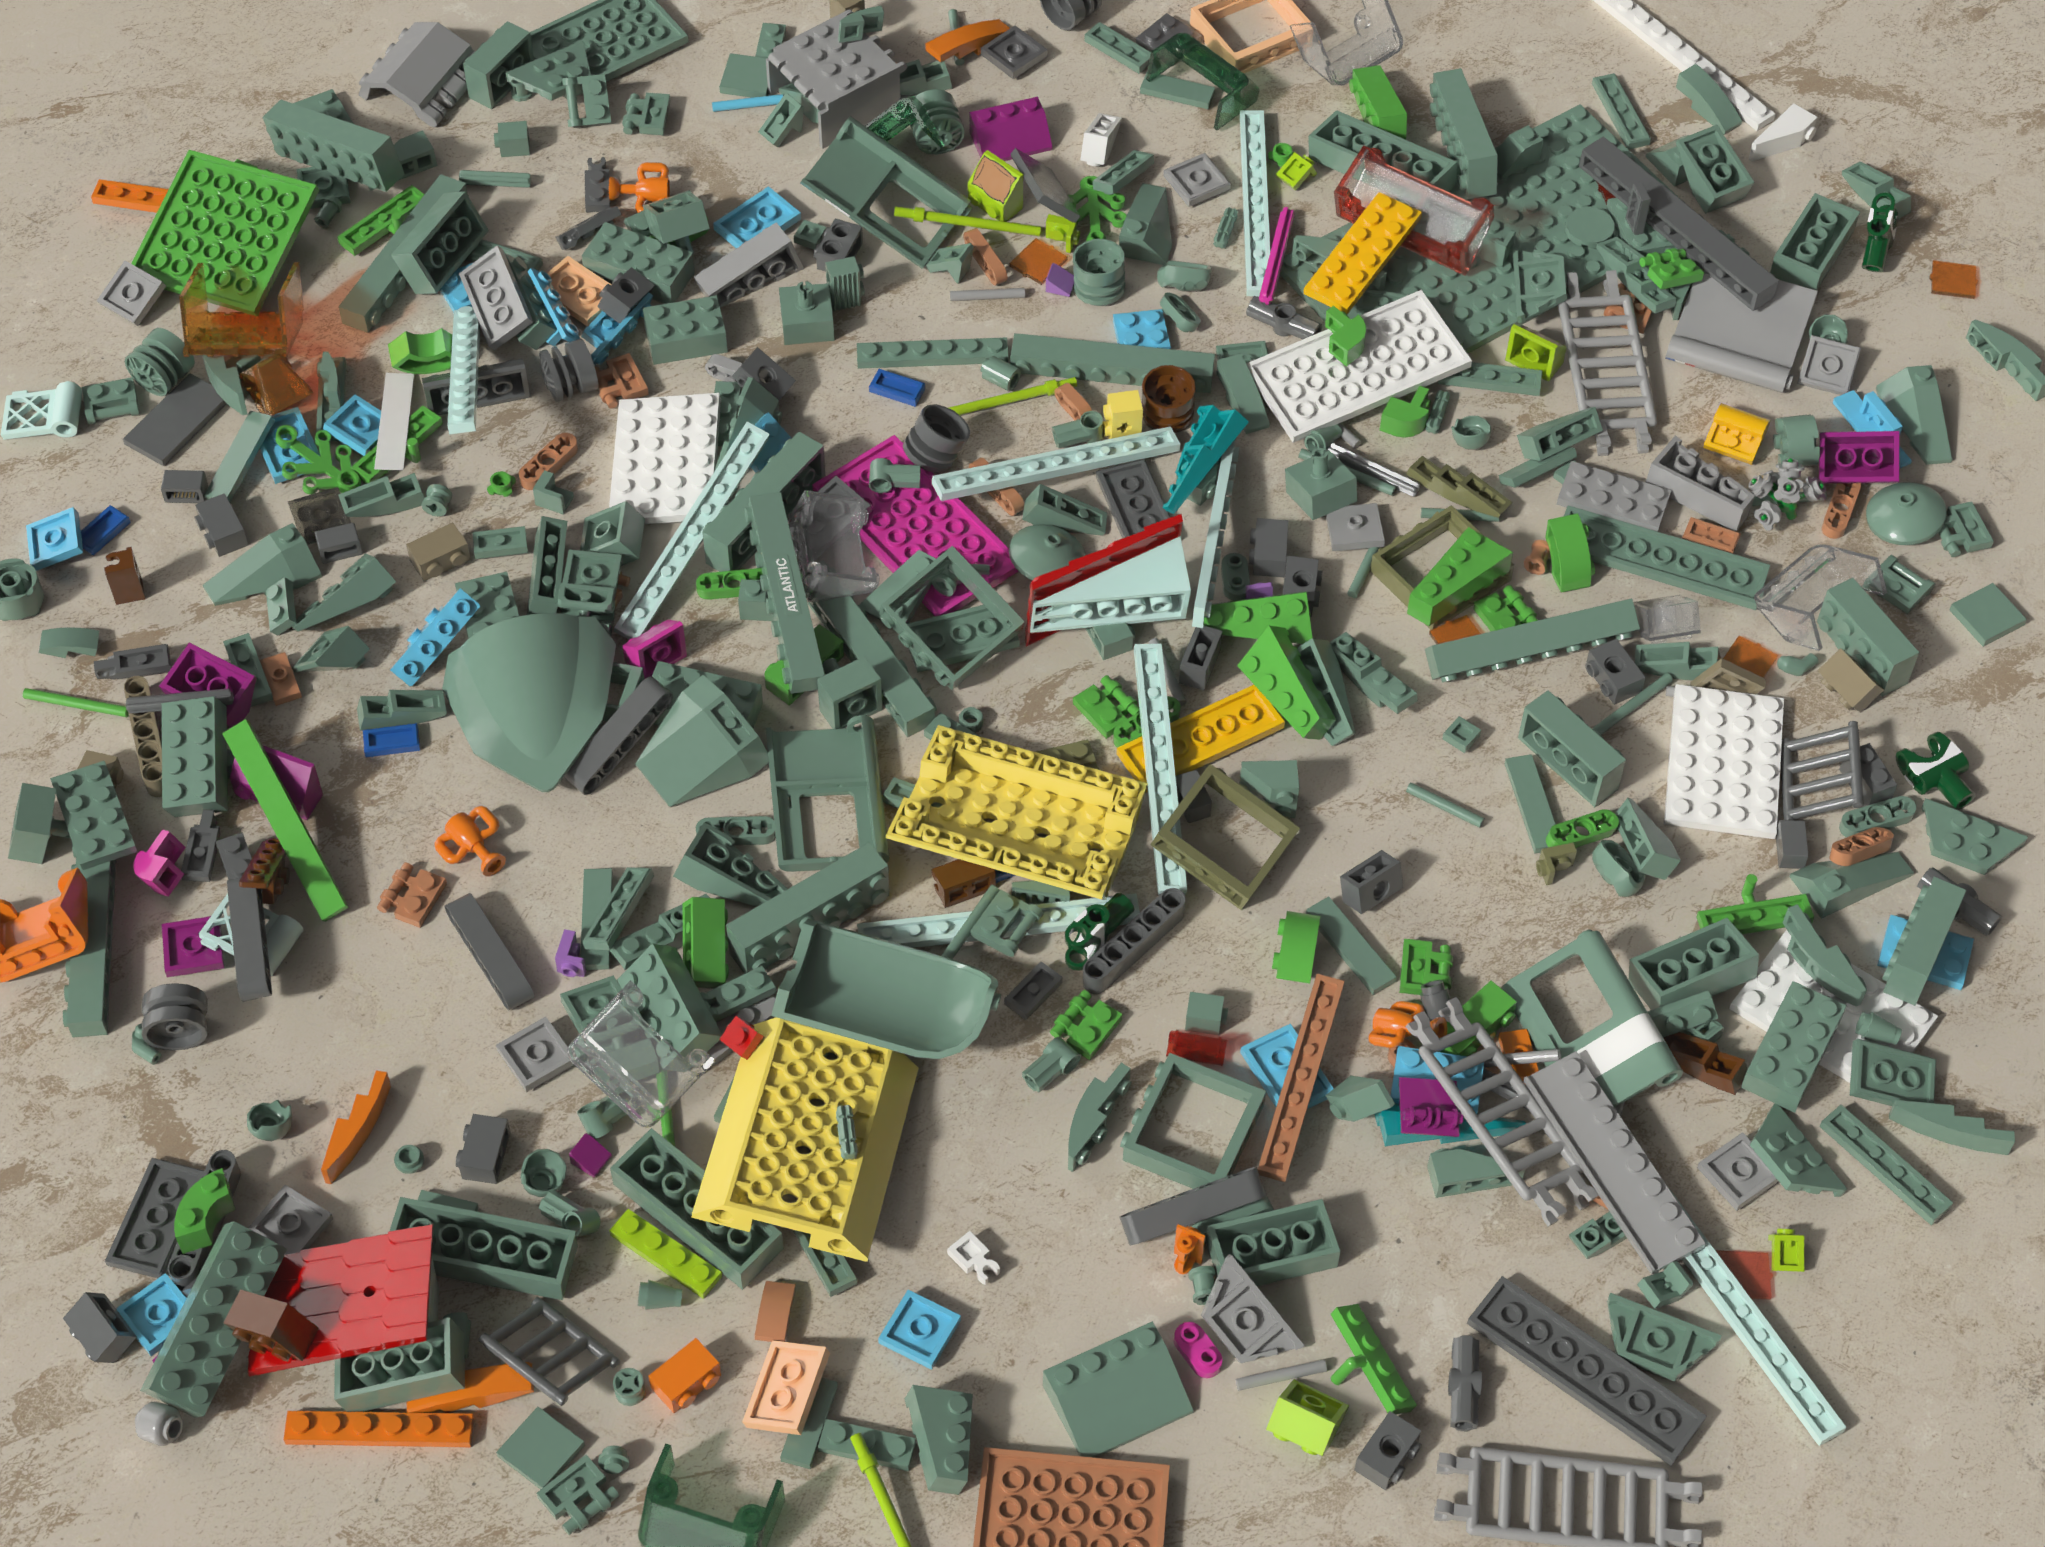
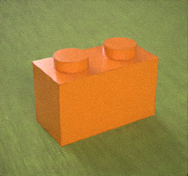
M695 1338L648 1375L651 1389L675 1413L680 1408L685 1409L690 1406L696 1396L704 1389H711L719 1381L721 1370L720 1363Z

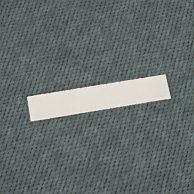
M386 373L374 469L403 470L414 374Z

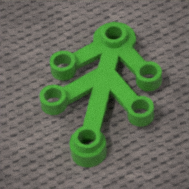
M1096 176L1083 178L1080 181V189L1073 195H1068L1075 208L1077 203L1085 197L1088 198V202L1077 210L1080 215L1077 225L1078 222L1089 214L1090 233L1087 235L1086 241L1106 239L1103 232L1100 231L1099 214L1111 221L1112 225L1117 228H1122L1126 218L1124 212H1114L1098 201V197L1104 199L1115 210H1120L1125 206L1123 194L1115 193L1108 195L1104 192L1093 190V180L1097 178Z
M283 425L277 429L276 443L283 449L291 448L310 462L299 464L294 462L284 463L282 467L284 478L292 480L297 477V474L324 473L331 477L326 479H316L312 476L306 477L303 480L302 486L305 493L315 494L318 489H337L340 493H344L361 486L360 477L355 471L351 470L350 458L352 451L349 446L339 445L336 448L335 458L340 462L341 471L332 465L330 452L331 435L328 431L319 430L315 435V444L319 447L320 452L319 456L297 440V431L292 426ZM320 437H324V438H326L327 440L322 441V440H320L319 438H320ZM340 452H345L347 455H341ZM286 469H292L294 472H287ZM307 484H313L314 487H308Z

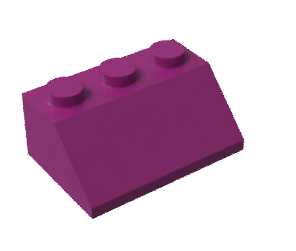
M1038 96L969 112V133L980 158L987 150L1003 161L1012 160L1010 154L1015 148L1027 155L1052 150L1046 114Z
M1899 431L1820 432L1819 479L1823 483H1899Z
M189 642L159 687L165 694L231 689L234 694V702L231 705H226L228 730L242 722L249 713L256 677Z
M262 745L300 817L308 820L323 796L315 764ZM234 758L230 774L234 793L242 799H251L258 802L237 760Z

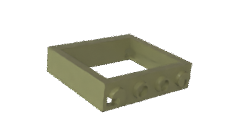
M1451 505L1440 513L1437 511L1432 518L1424 523H1418L1407 534L1399 535L1388 546L1379 548L1378 552L1372 555L1370 572L1408 607L1410 593L1414 588L1391 566L1447 530L1457 539L1468 527L1480 534L1482 533ZM1511 562L1510 571L1507 574L1498 576L1491 585L1486 588L1482 587L1473 594L1472 598L1466 602L1463 600L1455 606L1453 611L1431 626H1426L1433 632L1473 606L1474 602L1487 597L1510 582L1515 564Z
M1209 764L1158 832L1151 846L1242 910L1300 828L1290 818L1274 810L1268 802L1260 800L1250 793L1246 786L1238 784L1228 777L1222 769ZM1205 784L1283 838L1249 886L1242 883L1171 831Z

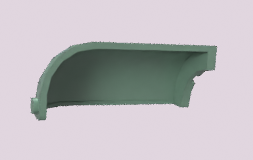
M807 919L802 925L792 958L797 961L795 969L787 971L783 982L779 986L771 1016L910 1056L941 1059L962 1052L978 1038L990 1011H997L1001 994L996 993L999 985L997 979L974 966Z

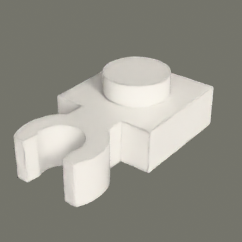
M971 1231L967 1232L947 1249V1254L967 1274L974 1269L977 1272L978 1280L984 1285L988 1284V1277L983 1273L984 1271L992 1270L994 1274H1000L998 1263L987 1259L990 1256V1250Z

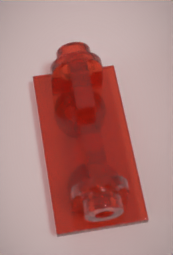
M1177 1029L1176 1031L1171 1030L1166 1056L1168 1057L1169 1053H1172L1190 1061L1223 1066L1228 1040L1222 1039V1037L1213 1038L1179 1032Z

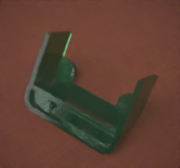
M1187 33L1175 34L1151 51L1146 77L1147 81H1152L1181 60L1227 93L1225 97L1219 100L1214 123L1216 131L1238 116L1240 110H1246L1258 100L1260 89L1248 76Z
M915 96L900 99L865 125L888 142L917 120L921 129L940 148L944 146L923 104Z
M665 1443L646 1490L638 1530L640 1545L642 1547H767L785 1503L783 1481L776 1480L766 1508L756 1504L745 1505L738 1510L733 1523L675 1504L679 1489L676 1481L670 1477L675 1462L671 1445Z

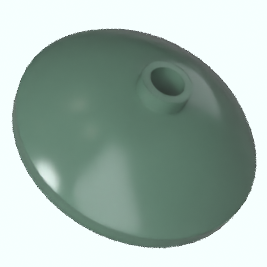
M1913 482L1896 483L1884 487L1870 499L1866 509L1867 524L1878 538L1896 545L1919 544L1931 539L1942 529L1946 521V505L1943 498L1934 489L1926 485Z
M1045 524L1032 525L1019 530L1013 536L1009 546V556L1013 565L1030 580L1068 566L1069 561L1086 555L1083 546L1073 535L1059 527Z

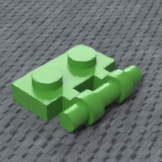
M1676 248L1667 249L1664 253L1652 252L1639 259L1641 267L1649 266L1647 276L1661 290L1702 281L1704 272L1691 259L1682 260L1686 257L1684 249L1677 250Z
M1511 585L1503 589V593L1507 597L1505 599H1501L1496 592L1474 602V611L1490 631L1538 621L1536 618L1537 613L1532 607H1528L1525 604L1523 595L1519 591H1515ZM1515 607L1520 614L1515 616L1510 609Z
M1108 675L1104 676L1100 681L1105 687L1102 691L1093 684L1073 697V705L1106 739L1114 734V729L1117 725L1127 720L1125 715L1130 713L1133 716L1140 712L1137 706L1138 702L1122 690V685L1117 680H1112ZM1113 697L1120 702V705L1117 707L1110 701Z
M1404 939L1399 993L1420 995L1422 992L1421 986L1435 980H1442L1444 986H1447L1448 990H1450L1452 978L1449 977L1450 968L1453 966L1451 947L1449 945L1440 946V952H1433L1432 942ZM1431 965L1439 967L1438 974L1430 973Z
M1082 990L1078 996H1074L1069 1002L1070 1007L1066 1012L1056 1018L1054 1021L1055 1025L1050 1030V1034L1056 1038L1060 1037L1063 1032L1069 1035L1066 1043L1080 1055L1091 1060L1121 1022L1122 1013L1100 1000L1096 1002L1093 1008L1087 1005V1002L1092 996L1088 991ZM1079 1014L1084 1019L1077 1026L1072 1021Z

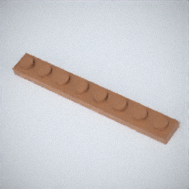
M1321 974L1316 975L1258 1166L1260 1176L1286 1182L1345 981Z

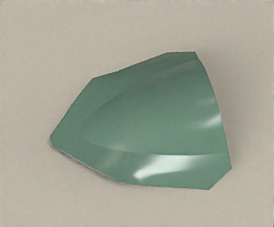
M540 613L514 617L486 627L470 637L461 647L448 654L442 690L473 753L538 791L550 792L554 790L603 723L616 643L595 617H578L559 613Z

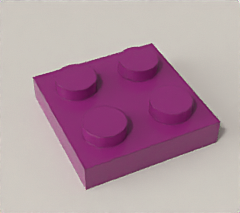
M211 916L162 924L164 969L167 978L224 969L223 950L218 948L214 951L202 945V939L199 938V932ZM221 925L214 926L209 933L216 937L222 936Z

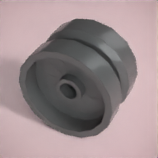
M179 983L162 984L147 991L142 999V1013L144 1016L142 1020V1037L144 1041L150 1046L173 1051L189 1049L205 1041L207 1036V1019L205 1016L208 1007L206 994L197 987Z

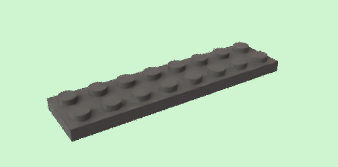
M1501 1276L1468 1318L1467 1324L1671 1466L1707 1417L1503 1276Z

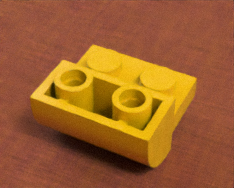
M1721 403L1715 413L1703 448L1752 465L1771 420Z

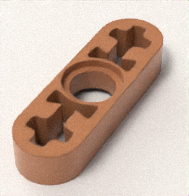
M977 228L964 232L965 244L972 243L974 246L972 256L991 283L996 286L1006 282L1008 279L1006 269Z
M561 433L551 440L519 470L521 486L526 490H533L544 470L555 474L578 451L576 437L571 433ZM546 458L555 459V462L550 465L541 463Z
M980 457L977 460L970 463L969 468L983 466L989 463L984 458ZM1013 487L987 492L1011 516L1024 510V501Z
M1837 483L1821 527L1825 536L1838 539L1844 535L1861 488V483ZM1846 486L1851 487L1848 495L1843 494ZM1835 504H1845L1848 509L1839 510L1835 507ZM1834 518L1839 520L1836 528L1832 527Z
M1882 827L1867 829L1834 842L1829 858L1835 864L1851 866L1889 851L1894 834Z

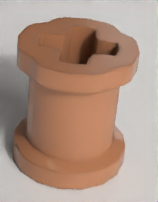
M1535 540L1531 547L1532 552L1530 556H1527L1524 560V567L1532 574L1541 575L1546 571V563L1551 558L1547 541Z

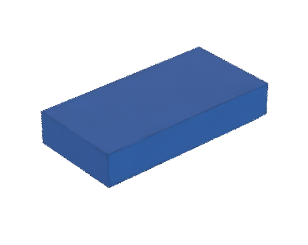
M878 369L869 385V392L914 407H916L925 391V383L882 369Z
M109 505L81 530L83 549L94 556L131 523L130 518Z
M417 723L363 730L366 758L420 751Z

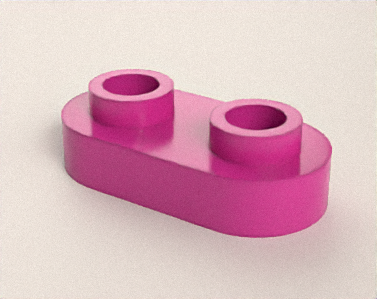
M1194 1322L1180 1324L1174 1333L1176 1349L1195 1374L1202 1378L1216 1376L1222 1367L1220 1351L1198 1324ZM1192 1333L1195 1337L1188 1339L1184 1335ZM1204 1356H1209L1212 1358V1361L1205 1362L1202 1360V1358Z

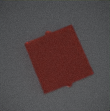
M1716 1250L1751 1299L1771 1300L1770 1280L1773 1274L1769 1268L1768 1253Z

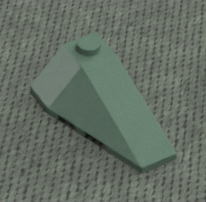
M1142 183L1119 235V246L1124 251V257L1160 265L1167 263L1172 249L1166 188Z
M1932 365L1906 367L1876 386L1878 397L1885 402L1890 412L1900 420L1903 426L1902 430L1910 439V445L1926 465L1951 463L1952 456L1939 386Z
M752 377L747 378L737 402V405L740 406L738 418H732L729 441H724L715 470L747 421L755 425L764 414L769 412L781 424L783 414L779 411V400Z
M705 822L673 877L696 890L757 907L787 890L769 871H761L753 863L754 858L749 853L745 855L734 846L735 841L730 836Z

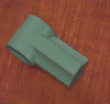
M1087 411L1078 420L1053 426L1052 433L1056 447L1063 448L1081 442L1088 444L1101 441L1103 439V417L1096 411Z
M885 458L874 459L870 464L869 487L872 491L878 493L888 492L892 487L920 488L921 465H896Z
M1056 1037L1045 1047L1042 1056L1022 1072V1077L1033 1091L1041 1092L1061 1073L1063 1075L1070 1073L1078 1065L1081 1055L1061 1037Z
M620 1086L600 1101H593L581 1107L577 1111V1115L587 1134L596 1139L609 1133L616 1121L637 1108V1100L626 1086Z
M555 1190L549 1191L541 1199L539 1205L541 1214L561 1226V1228L576 1231L577 1237L594 1234L598 1231L601 1221L595 1209L591 1207L583 1208Z

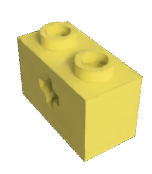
M1138 390L1108 394L1107 405H1103L1104 418L1106 420L1103 421L1104 436H1109V439L1141 433L1143 407Z

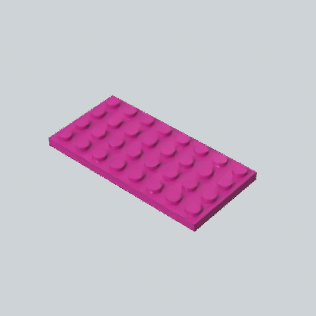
M895 435L812 484L813 492L816 494L832 478L837 476L871 505L872 511L851 531L892 573L918 550L937 559L951 546L970 564L990 565L989 575L981 576L992 588L1019 572L1010 559L1009 548L959 498L945 501L940 500L932 485V477L935 476L932 472L921 468L920 488L892 487L890 491L885 493L874 492L870 489V464L874 459L885 458L896 465H916L907 457L903 449V443ZM963 583L956 586V591L952 596H945L939 593L931 585L922 603L936 617L956 612L977 597Z

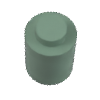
M995 356L985 359L980 369L983 379L1009 392L1016 387L1021 376V369Z

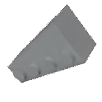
M776 222L749 241L744 242L731 253L724 255L719 261L703 269L694 278L705 297L717 295L719 306L723 307L744 297L745 292L748 290L757 291L764 288V283L774 278L776 281H779L786 277L785 273L793 269L795 272H798L804 268L792 241Z
M1675 435L1651 463L1646 483L1671 490L1670 499L1736 532L1748 518L1755 495L1730 476H1722L1717 466L1713 463H1705L1699 458L1697 451L1693 448L1689 450L1681 444L1682 440Z

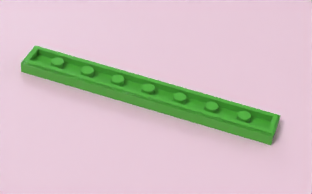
M245 719L222 733L321 920L326 922L349 908L251 723Z

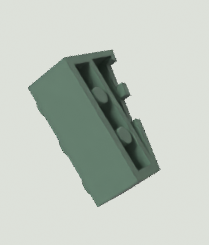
M912 1385L904 1400L906 1408H909L913 1423L911 1426L912 1431L916 1435L920 1449L919 1457L927 1488L929 1491L959 1495L968 1481L973 1394Z

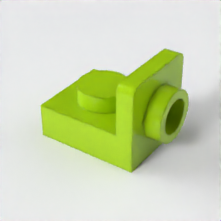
M1294 152L1276 175L1281 181L1296 191L1309 175L1315 177L1317 172L1313 167L1315 163L1306 155L1301 157Z
M1048 214L1046 219V238L1066 242V252L1071 253L1073 245H1078L1080 231L1077 230V221L1074 223L1064 217Z
M1777 1229V1235H1768V1241H1772V1271L1804 1272V1235H1795V1229Z

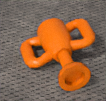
M642 163L637 170L639 181L636 184H620L619 180L615 177L610 176L609 178L610 201L617 199L620 194H636L638 197L635 204L637 213L644 210L643 204L645 200L655 202L670 197L669 169L663 163ZM645 172H662L660 177L646 178L644 174Z
M484 806L475 807L468 815L465 812H461L451 817L445 825L446 833L439 836L434 843L436 851L449 864L460 862L468 852L476 853L482 860L481 871L485 876H492L498 873L506 862V857L501 853H490L484 846L483 840L496 833L500 826L495 815ZM478 815L488 824L489 828L480 831L479 827L475 824V819ZM453 840L459 845L460 849L457 854H453L445 842Z
M1399 1001L1394 1003L1390 1009L1379 1008L1374 1014L1373 1030L1369 1034V1042L1374 1046L1396 1048L1401 1045L1406 1037L1412 1036L1407 1030L1406 1025L1415 1021L1413 1017L1416 1014L1425 1012L1424 1006L1419 1003ZM1436 1017L1430 1022V1027L1438 1038L1447 1035L1448 1027L1444 1017Z

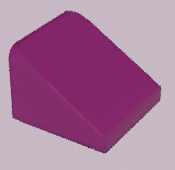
M587 1133L582 1136L569 1153L570 1163L594 1178L612 1156L607 1149Z

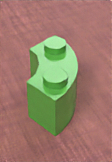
M442 328L428 334H413L405 331L388 344L391 365L399 371L412 374H431L451 369L452 334Z
M1578 513L1548 519L1545 538L1551 554L1552 576L1561 593L1590 587L1591 575L1595 574V566L1590 559L1587 542L1589 530L1586 523L1581 522Z
M1287 911L1286 919L1280 918L1277 935L1283 936L1280 953L1274 952L1272 969L1277 970V979L1310 984L1320 916Z
M223 1168L213 1171L197 1181L187 1191L178 1206L174 1231L183 1254L213 1245L212 1234L216 1224L225 1215L236 1210Z

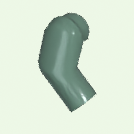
M1809 653L1802 659L1793 656H1781L1777 661V666L1780 670L1794 676H1802L1818 664V658L1812 653Z

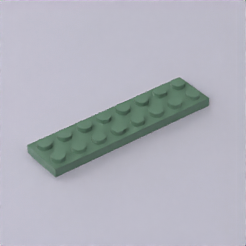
M1567 506L1564 516L1578 513L1581 522L1586 523L1588 527L1589 537L1587 542L1590 559L1594 563L1756 610L1770 568L1769 564L1576 507Z

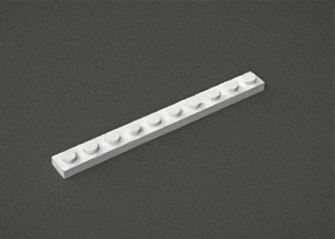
M1593 0L1682 72L1694 64L1700 66L1726 94L1740 118L1753 129L1758 131L1774 121L1775 113L1633 0Z

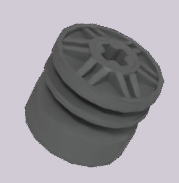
M1040 0V3L1047 18L1055 26L1066 31L1071 30L1082 22L1084 18L1097 11L1102 5V0Z
M581 338L565 343L564 356H562L556 346L551 348L552 357L546 349L539 351L542 377L555 402L563 400V391L567 398L573 397L572 385L574 384L581 394L598 389L596 370L589 350Z
M937 404L927 405L922 409L915 421L914 427L910 429L909 434L904 439L903 449L907 457L914 464L921 465L922 469L937 474L945 473L951 468L953 461L958 456V452L962 450L969 439L970 429L966 421L955 411Z

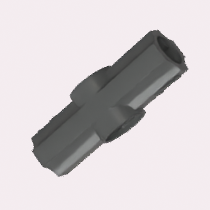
M1254 296L1246 310L1247 316L1272 326L1275 334L1279 336L1293 335L1303 340L1322 331L1321 323L1296 313L1294 306L1288 303L1277 305L1271 302V304L1266 305L1264 302H1260L1258 296Z
M1934 867L1929 868L1917 885L1918 888L1922 890L1923 885L1930 886L1933 877H1937L1965 889L1966 892L1954 919L1959 920L1962 918L1986 936L1992 933L2002 916L1980 901L1976 891L1970 885L1965 883L1956 884Z
M1462 1335L1453 1338L1452 1368L1449 1371L1448 1395L1451 1396L1450 1427L1455 1428L1457 1431L1468 1432L1469 1430L1477 1429L1478 1399L1481 1395L1482 1371H1479V1340L1473 1338V1336Z

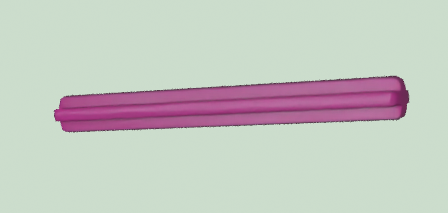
M1284 207L1283 211L1280 212L1259 295L1260 302H1264L1266 305L1271 304V301L1274 300L1295 215L1294 210H1290L1288 207Z

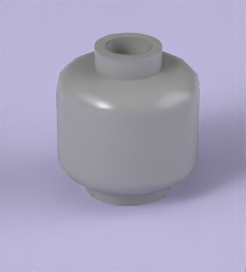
M154 1401L146 1404L137 1413L135 1429L140 1439L158 1446H166L180 1436L183 1429V1421L178 1409Z

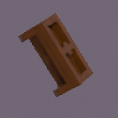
M132 547L108 554L106 556L107 561L119 560V563L116 565L104 567L116 605L144 600L143 580Z
M957 859L931 869L932 876L936 881V884H933L945 908L985 894L990 885L996 886L995 870L993 868Z

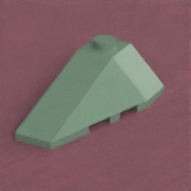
M291 523L267 535L204 583L203 588L214 605L217 606L246 600L249 595L264 592L266 595V589L284 577L292 581L294 590L321 578L322 574L306 541L295 525Z
M365 553L340 576L343 581L340 584L337 583L328 587L323 592L322 597L324 600L312 603L296 619V624L292 628L299 632L371 602L378 597L384 598L393 590L392 585L396 581L375 557Z
M1312 638L1297 649L1301 655L1300 659L1304 667L1313 676L1312 681L1315 687L1321 691L1336 718V721L1324 734L1325 739L1332 746H1336L1356 734L1340 665L1330 641Z
M1898 852L1876 855L1851 866H1841L1832 861L1812 863L1791 873L1789 877L1800 892L1806 894L1810 905L1822 919L1913 876L1914 872Z

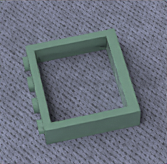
M953 546L886 600L880 608V619L889 629L893 628L899 634L898 638L901 643L907 648L911 647L917 653L916 657L919 662L925 667L929 666L935 672L934 675L937 681L943 686L947 685L951 690L956 688L1023 630L1025 621ZM947 567L1007 629L955 675L895 613L898 608Z
M1169 1053L1165 1062L1160 1061L1155 1072V1078L1157 1079L1154 1086L1148 1085L1143 1097V1101L1146 1102L1142 1109L1137 1108L1132 1119V1124L1134 1125L1131 1133L1125 1132L1120 1147L1123 1148V1161L1194 1189L1233 1174L1265 1105L1266 1090ZM1171 1074L1247 1103L1215 1174L1138 1144Z

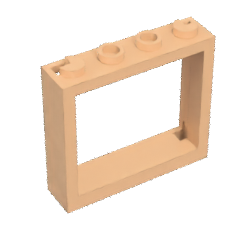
M1209 0L1191 8L1190 26L1202 35V40L1233 77H1237L1314 45L1316 27L1292 0H1267L1292 28L1291 30L1235 53L1210 23L1265 0Z

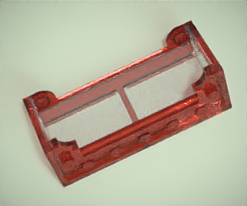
M1363 145L1334 190L1337 217L1354 224L1378 192L1385 194L1422 212L1420 221L1400 246L1466 276L1494 219V205L1482 197L1474 198L1471 202L1386 164L1384 155L1380 150Z

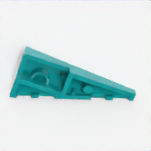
M1214 405L1199 406L1197 409V414L1199 415L1198 422L1191 426L1190 430L1193 432V436L1189 442L1185 443L1175 471L1178 478L1176 484L1170 485L1169 492L1172 495L1169 501L1163 505V509L1175 514L1249 423L1236 409L1220 411Z
M1395 1103L1391 1108L1374 1114L1377 1126H1380L1385 1147L1440 1139L1441 1144L1479 1139L1464 1116L1462 1124H1459V1137L1401 1133L1400 1104ZM1500 1117L1484 1126L1492 1137H1496L1527 1123L1521 1120Z

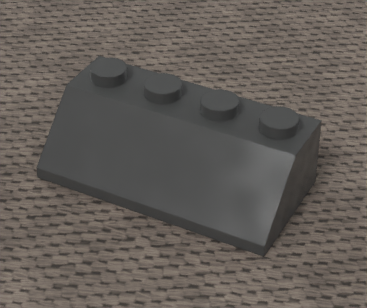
M523 359L508 360L503 363L478 367L477 408L530 398ZM450 373L435 374L422 378L428 409L438 416L448 414Z

